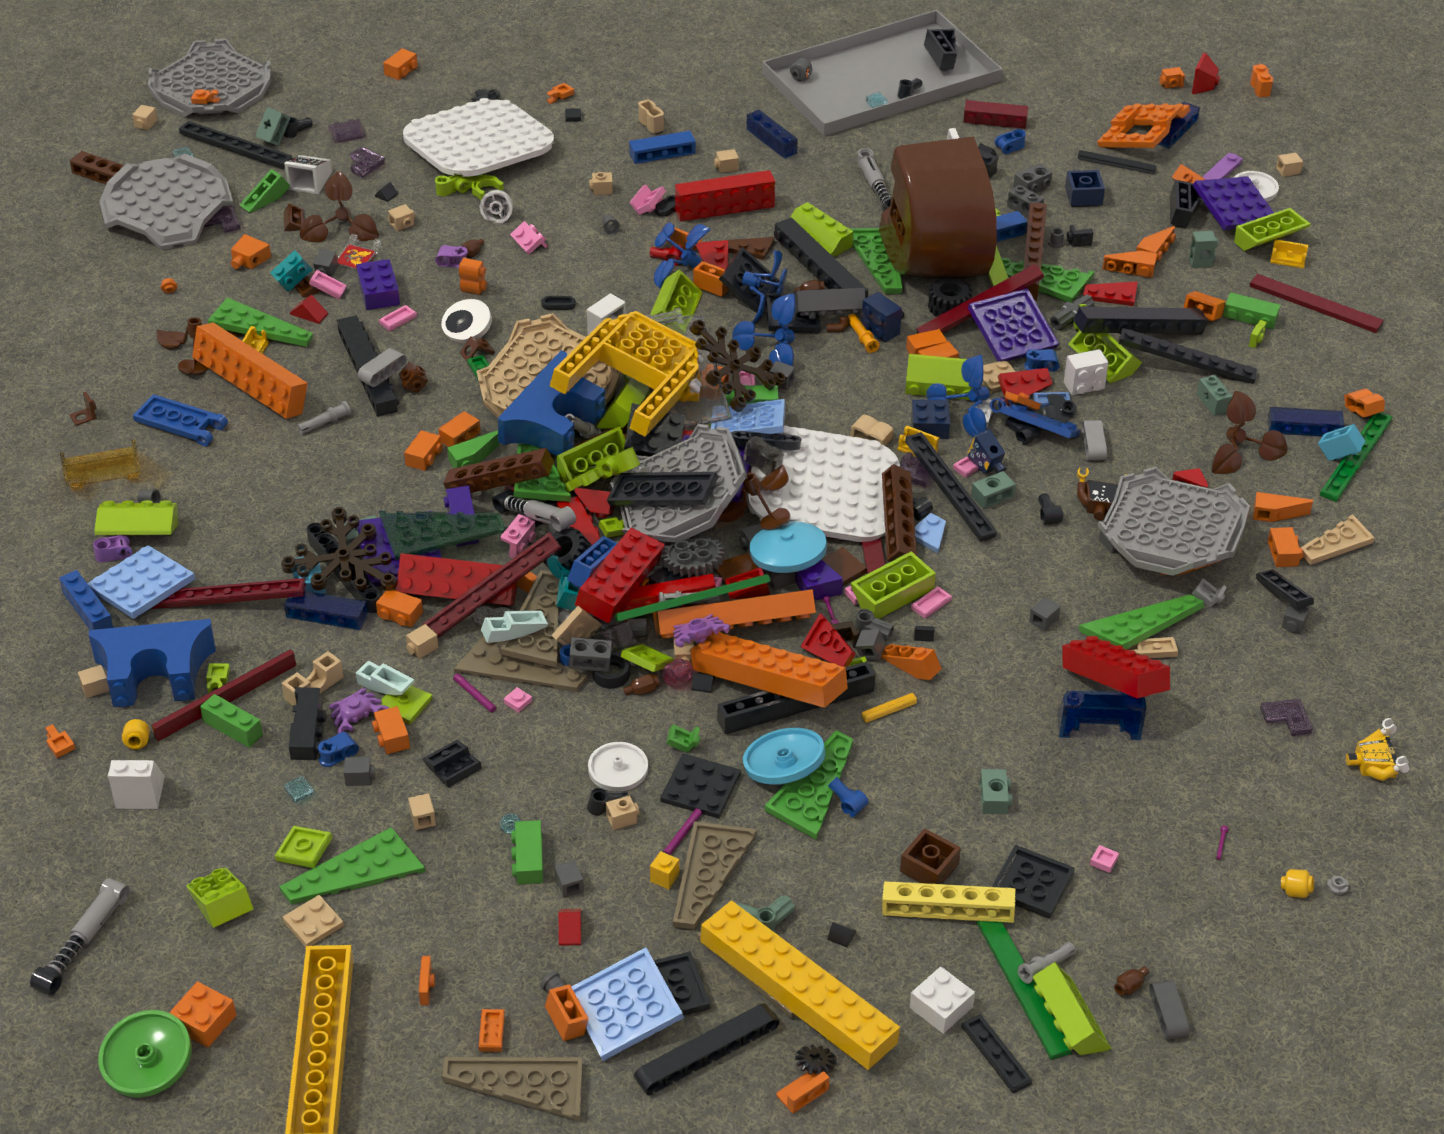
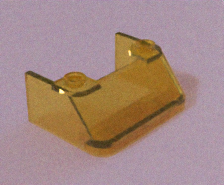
M135 439L131 440V447L69 458L65 457L64 452H59L66 485L71 486V489H78L83 487L82 484L127 477L128 479L138 478V474H141L142 471Z

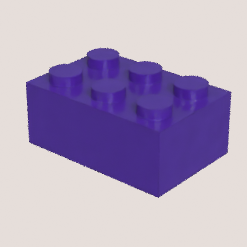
M390 259L356 264L358 282L366 310L400 305L399 289Z

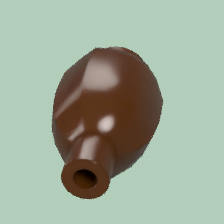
M471 239L463 243L462 247L467 248L468 251L466 256L471 258L477 255L481 250V246L484 245V240Z
M806 281L800 287H795L794 292L825 290L824 281Z
M646 674L634 679L631 685L624 687L623 690L625 695L632 693L644 695L655 691L660 686L657 674Z
M1143 966L1139 970L1130 969L1118 976L1114 985L1117 994L1120 996L1131 995L1143 986L1144 977L1149 974L1148 968Z

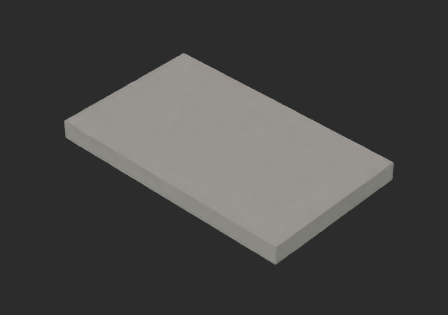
M938 10L762 61V74L823 136L1000 82L1003 70ZM927 29H955V43H957L958 54L954 69L941 70L938 68L924 47ZM800 58L810 61L813 69L812 73L803 81L794 79L790 74V66ZM915 78L922 80V86L915 89L910 97L903 99L897 97L900 80L907 79L912 81Z

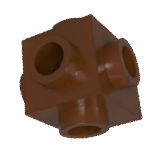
M410 361L399 373L402 385L408 391L412 390L417 393L429 381L425 374L426 371L421 366Z

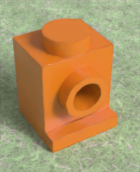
M1180 67L1162 69L1159 82L1164 88L1178 86L1183 88L1185 75Z

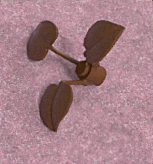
M337 171L325 184L326 196L332 201L338 200L340 208L335 212L336 216L323 222L319 215H311L303 221L300 228V238L302 240L317 243L327 238L328 228L325 224L335 219H348L352 224L348 230L349 234L357 241L374 240L379 237V233L373 218L367 214H359L352 221L350 209L345 207L341 200H349L353 190L348 178L340 171Z
M197 317L189 318L185 333L157 329V341L163 347L177 348L180 344H185L189 334L193 338L194 349L197 326L202 325V320ZM226 330L236 337L237 332ZM194 358L193 360L185 359L178 363L179 371L186 374H202L208 369Z
M1235 391L1227 407L1228 419L1232 423L1239 425L1230 427L1227 430L1226 436L1232 444H1224L1218 449L1212 463V473L1230 474L1238 471L1242 463V457L1237 453L1239 448L1235 442L1241 443L1244 440L1261 444L1258 451L1259 455L1269 461L1277 460L1287 453L1288 447L1285 437L1279 431L1271 430L1266 432L1263 436V441L1247 437L1246 432L1240 428L1245 425V421H1252L1256 415V406L1253 400L1242 392Z
M782 464L761 480V482L755 473H748V478L744 480V487L742 488L744 501H731L718 518V520L723 522H732L742 517L745 513L744 509L747 508L748 493L751 496L758 495L769 514L760 521L762 529L774 530L788 523L791 518L789 511L785 508H778L771 512L760 493L761 490L767 491L768 489L776 491L788 483L789 476L784 465Z

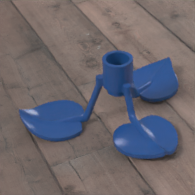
M672 223L665 224L662 231L657 235L654 244L657 248H660L666 241L670 242L682 252L681 258L683 261L671 258L668 261H662L654 273V282L657 287H662L663 282L673 270L674 263L683 264L684 266L689 265L692 268L700 264L701 257L692 248L711 230L710 228L702 224H697L693 227L687 236L686 249L688 250H683L669 238L675 230Z
M773 251L774 265L771 274L747 271L744 273L742 284L749 286L750 290L756 292L761 297L758 312L752 321L753 324L760 320L765 306V295L758 291L756 287L759 288L761 283L778 286L776 294H782L784 283L787 278V269L783 270L780 283L762 280L761 278L771 277L770 279L774 280L782 261L781 251Z
M788 294L777 298L772 305V316L775 320H778V325L783 328L778 329L775 334L754 333L755 326L749 321H742L736 325L732 333V339L738 341L741 350H749V348L753 347L755 342L754 336L775 337L781 343L775 346L776 349L770 352L769 360L773 364L778 361L793 366L794 353L788 343L794 341L795 334L784 325H789L794 318L795 295Z
M982 355L969 358L962 364V377L965 382H969V387H972L968 393L946 396V387L940 383L932 384L926 392L927 400L968 397L971 401L976 402L968 409V414L963 416L964 429L972 437L986 430L985 414L980 408H977L979 404L983 403L982 401L988 400L990 396L988 388L985 386L981 387L984 375Z

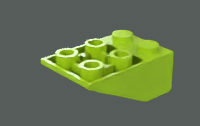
M226 867L215 869L210 875L195 878L190 884L186 885L205 919L213 928L254 910L246 887Z

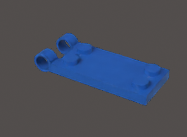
M154 394L133 415V419L136 422L196 440L199 445L205 447L211 443L213 436L204 429L211 424L215 429L223 430L228 424L227 418L222 414H215Z
M1005 397L994 398L990 402V409L993 412H1001L1062 436L1073 438L1079 437L1081 429L1076 428V424L1071 422L1062 423L1027 410L1028 407L1019 403L1015 405L1013 401L1008 400L1010 406H1006ZM996 400H999L998 408L1000 410H997L994 407V403Z

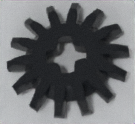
M811 1044V1050L809 1047L803 1046V1050H798L797 1054L799 1055L795 1056V1060H800L796 1065H802L801 1071L807 1070L810 1075L813 1073L819 1075L823 1071L828 1074V1068L833 1070L835 1068L833 1064H836L835 1054L829 1053V1048L822 1051V1045L815 1049V1046ZM816 1056H819V1057H820V1061H819V1060H817L816 1062H813V1061H812V1057H813V1058H815Z

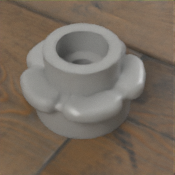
M1333 876L1327 881V886L1331 893L1342 895L1348 891L1349 883L1341 876Z

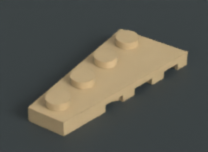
M1352 514L1345 522L1341 521L1334 529L1324 532L1322 537H1316L1302 546L1303 558L1312 565L1372 544L1375 537Z

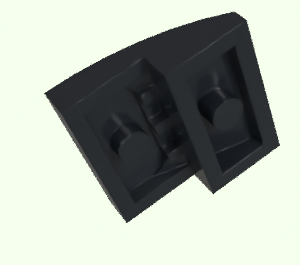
M455 740L423 758L427 767L447 787L482 769L481 762L469 753L468 747L459 740Z

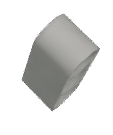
M389 348L359 369L357 377L371 387H375L402 369L407 362V357L397 350Z
M1083 420L1082 433L1084 434L1082 435L1084 445H1086L1087 461H1106L1107 448L1102 421Z

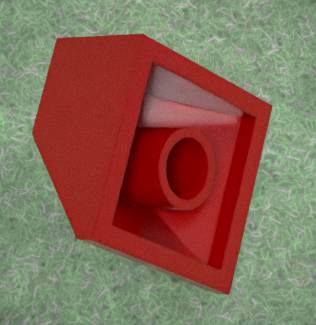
M1204 52L1195 68L1192 94L1213 90L1215 85H1219L1221 76H1218V67L1208 54Z
M575 488V493L588 510L596 513L595 517L607 518V514H613L615 506H610L606 501L611 492Z
M759 567L725 579L726 585L762 576L764 572ZM768 583L728 593L731 599H748L771 595Z

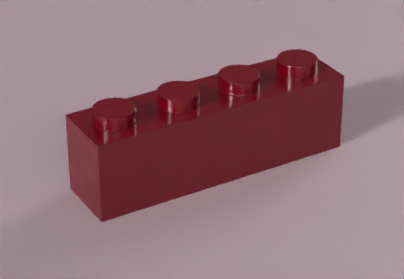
M966 100L963 123L1026 129L1028 106Z

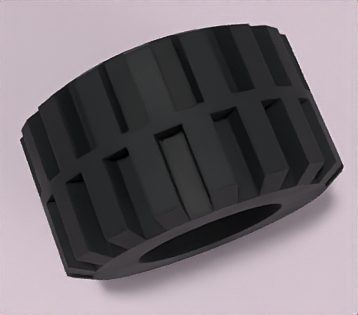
M957 278L936 280L929 288V311L933 312L934 316L944 314L971 299L972 289L968 283Z
M573 527L566 528L560 532L555 531L552 534L562 548L554 556H558L560 564L569 571H571L574 560L592 546L585 536ZM546 560L543 563L548 567V563Z

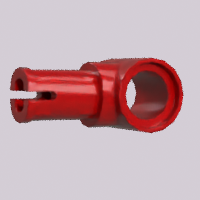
M672 245L670 248L651 247L649 254L650 257L661 258L666 261L670 258L680 261L682 252Z

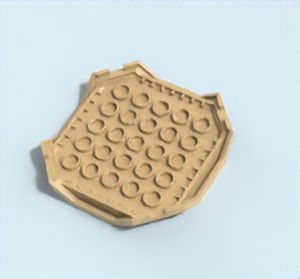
M554 313L540 316L541 319L530 321V318L516 321L508 343L488 367L477 370L484 405L498 418L561 350L566 352L568 356L586 337L570 330ZM598 361L583 378L605 389L606 406L613 397L621 378V372Z

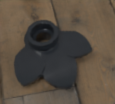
M479 89L475 91L477 96L473 97L471 101H479L482 98L499 100L500 93L497 89Z
M1059 394L1047 395L1050 405L1041 410L1043 416L1066 423L1069 417L1075 415L1077 408L1073 401L1065 400Z

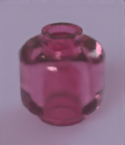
M681 658L673 660L664 667V681L669 686L681 687L692 679V665Z

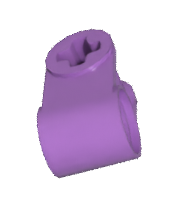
M443 245L439 249L435 262L439 266L459 268V262L461 263L463 258H467V248Z
M117 535L96 539L93 542L96 561L103 563L130 557L132 549L129 547V537Z

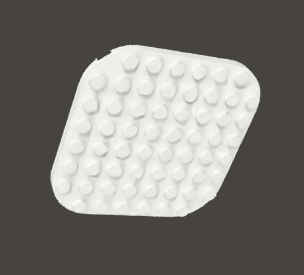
M482 98L479 101L469 102L460 107L456 106L447 111H440L437 114L426 115L424 118L413 119L403 130L404 142L441 172L453 176L455 174L475 176L542 155L552 148V144H554V135L551 130L515 104L510 103L509 100Z
M784 425V432L780 434L801 437V448L799 450L756 448L751 473H755L760 482L782 464L789 476V481L784 487L776 491H770L769 489L767 491L761 490L760 493L771 512L778 508H785L791 515L789 521L812 524L821 529L826 537L867 542L879 539V537L885 535L882 473L892 464L900 467L897 456L889 448L881 445L879 441ZM748 494V507L752 514L760 517L761 521L763 517L769 514L758 495L751 496Z

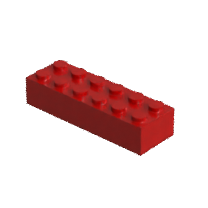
M770 170L675 184V211L680 222L775 207V179Z
M631 527L580 587L575 606H579L586 612L610 623L614 615L620 611L658 564L665 544Z
M401 553L396 591L407 594L458 599L503 565ZM517 582L488 603L514 606Z
M1088 636L1085 640H1072L1069 644L1062 645L1064 669L1135 698L1170 690V666L1162 664L1159 660H1152L1146 655L1136 654L1133 650L1123 649V646L1113 645L1110 641L1098 639L1097 636Z

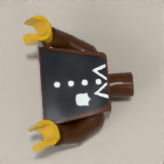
M1079 468L1077 477L1080 479V482H1078L1077 498L1086 507L1087 513L1094 514L1096 520H1103L1114 501L1118 484L1093 480L1085 482L1089 470L1086 468V474L1082 475Z

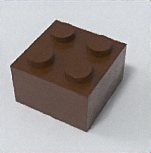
M924 828L901 855L900 872L920 883L943 884L959 865L961 847Z

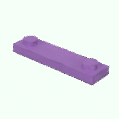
M1228 153L1203 178L1206 180L1226 178L1242 163L1243 158L1236 154Z

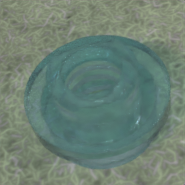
M505 814L500 820V828L506 833H511V831L515 830V822L521 820L516 814Z

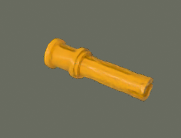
M850 314L848 322L859 336V342L865 346V350L868 353L876 352L880 347L879 341L874 339V334L865 328L856 314Z

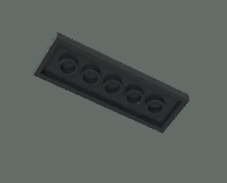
M716 471L620 473L606 501L610 506L706 505L719 476Z

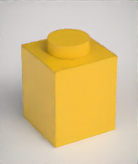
M660 851L650 865V882L670 889L679 876V859Z

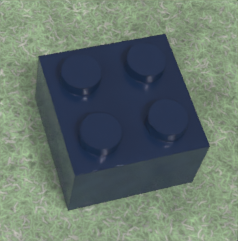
M1099 170L1067 171L1065 189L1071 206L1103 205L1105 187Z
M876 292L863 299L862 324L868 331H871L877 339L885 343L900 335L902 314L900 306L880 292Z
M912 399V428L939 437V439H949L950 417L948 400Z

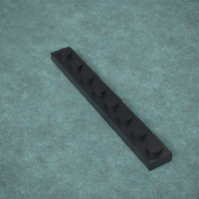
M187 121L179 128V133L282 169L285 168L284 163L292 159V155L191 121Z
M1122 328L1118 344L1242 382L1254 384L1256 380L1257 369L1249 365H1243L1130 329Z
M920 432L906 436L905 443L978 540L984 541L996 537V529L923 433Z

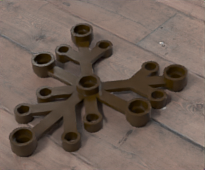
M695 320L690 325L689 329L692 334L696 336L702 335L705 338H699L696 341V348L709 351L707 359L711 363L725 365V367L719 370L709 371L705 377L707 383L711 386H717L722 379L721 377L728 373L732 374L733 382H726L721 390L726 395H730L734 390L735 397L730 402V406L734 411L741 412L746 406V400L752 402L756 397V393L753 390H747L740 383L739 372L744 371L755 375L768 390H772L774 386L781 388L785 383L786 377L782 372L774 374L766 372L770 371L773 367V362L769 359H765L757 368L744 365L748 361L756 363L760 359L761 350L758 347L749 348L745 355L738 358L737 349L740 346L738 341L730 340L727 344L730 355L726 352L725 336L728 332L724 327H719L715 332L717 342L706 331L705 323L702 320Z
M342 507L334 508L331 513L332 521L336 524L337 528L332 525L329 519H324L320 523L322 531L329 532L338 537L339 549L335 553L317 556L307 550L305 544L300 543L296 545L295 551L298 556L304 558L295 559L292 556H286L281 561L283 572L290 574L297 570L300 577H307L318 563L332 561L321 573H315L311 577L312 588L318 591L326 588V578L339 565H341L340 579L343 582L350 581L352 574L351 570H349V564L355 566V587L357 590H364L367 587L364 572L380 580L382 588L386 591L394 590L397 586L396 577L393 574H384L372 567L381 564L389 565L392 562L390 553L383 552L376 558L357 559V557H373L377 554L374 544H368L365 546V549L356 550L365 540L371 541L376 538L377 532L374 525L370 523L364 524L361 528V533L348 546L346 545V536L354 528L358 527L360 522L359 517L356 515L347 517V512Z

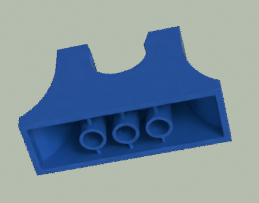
M561 350L498 417V440L503 445L523 443L547 448L549 452L556 456L575 447L574 424L565 416L572 414L584 422H590L595 425L606 413L605 389L583 377L566 394L550 387L554 369L567 357V353Z
M211 619L89 630V639L95 663L102 665L107 670V683L113 707L134 705L138 696L137 686L145 678L157 675L169 679L174 701L195 699V683L198 670L205 659L216 652Z

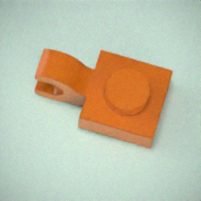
M566 83L552 87V91L547 92V95L551 97L547 99V102L552 104L558 98L564 99L574 95V89Z
M195 90L191 97L192 104L219 103L220 97H215L218 95L219 90Z
M53 724L45 727V730L48 732L47 737L49 738L46 740L47 745L56 758L75 749L73 741L65 731L58 733Z

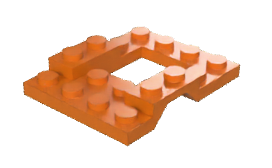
M1139 103L1133 106L1127 105L1111 120L1112 127L1102 135L1097 144L1099 147L1154 148L1169 133L1171 120L1173 118H1184L1190 112V106L1183 104L1155 105L1153 103L1148 105H1141ZM1134 125H1153L1147 134H1126Z

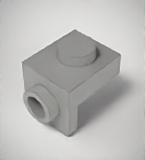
M1202 578L1197 583L1192 594L1211 607L1215 603L1219 604L1224 599L1225 594L1223 593L1227 587L1223 585L1216 589Z

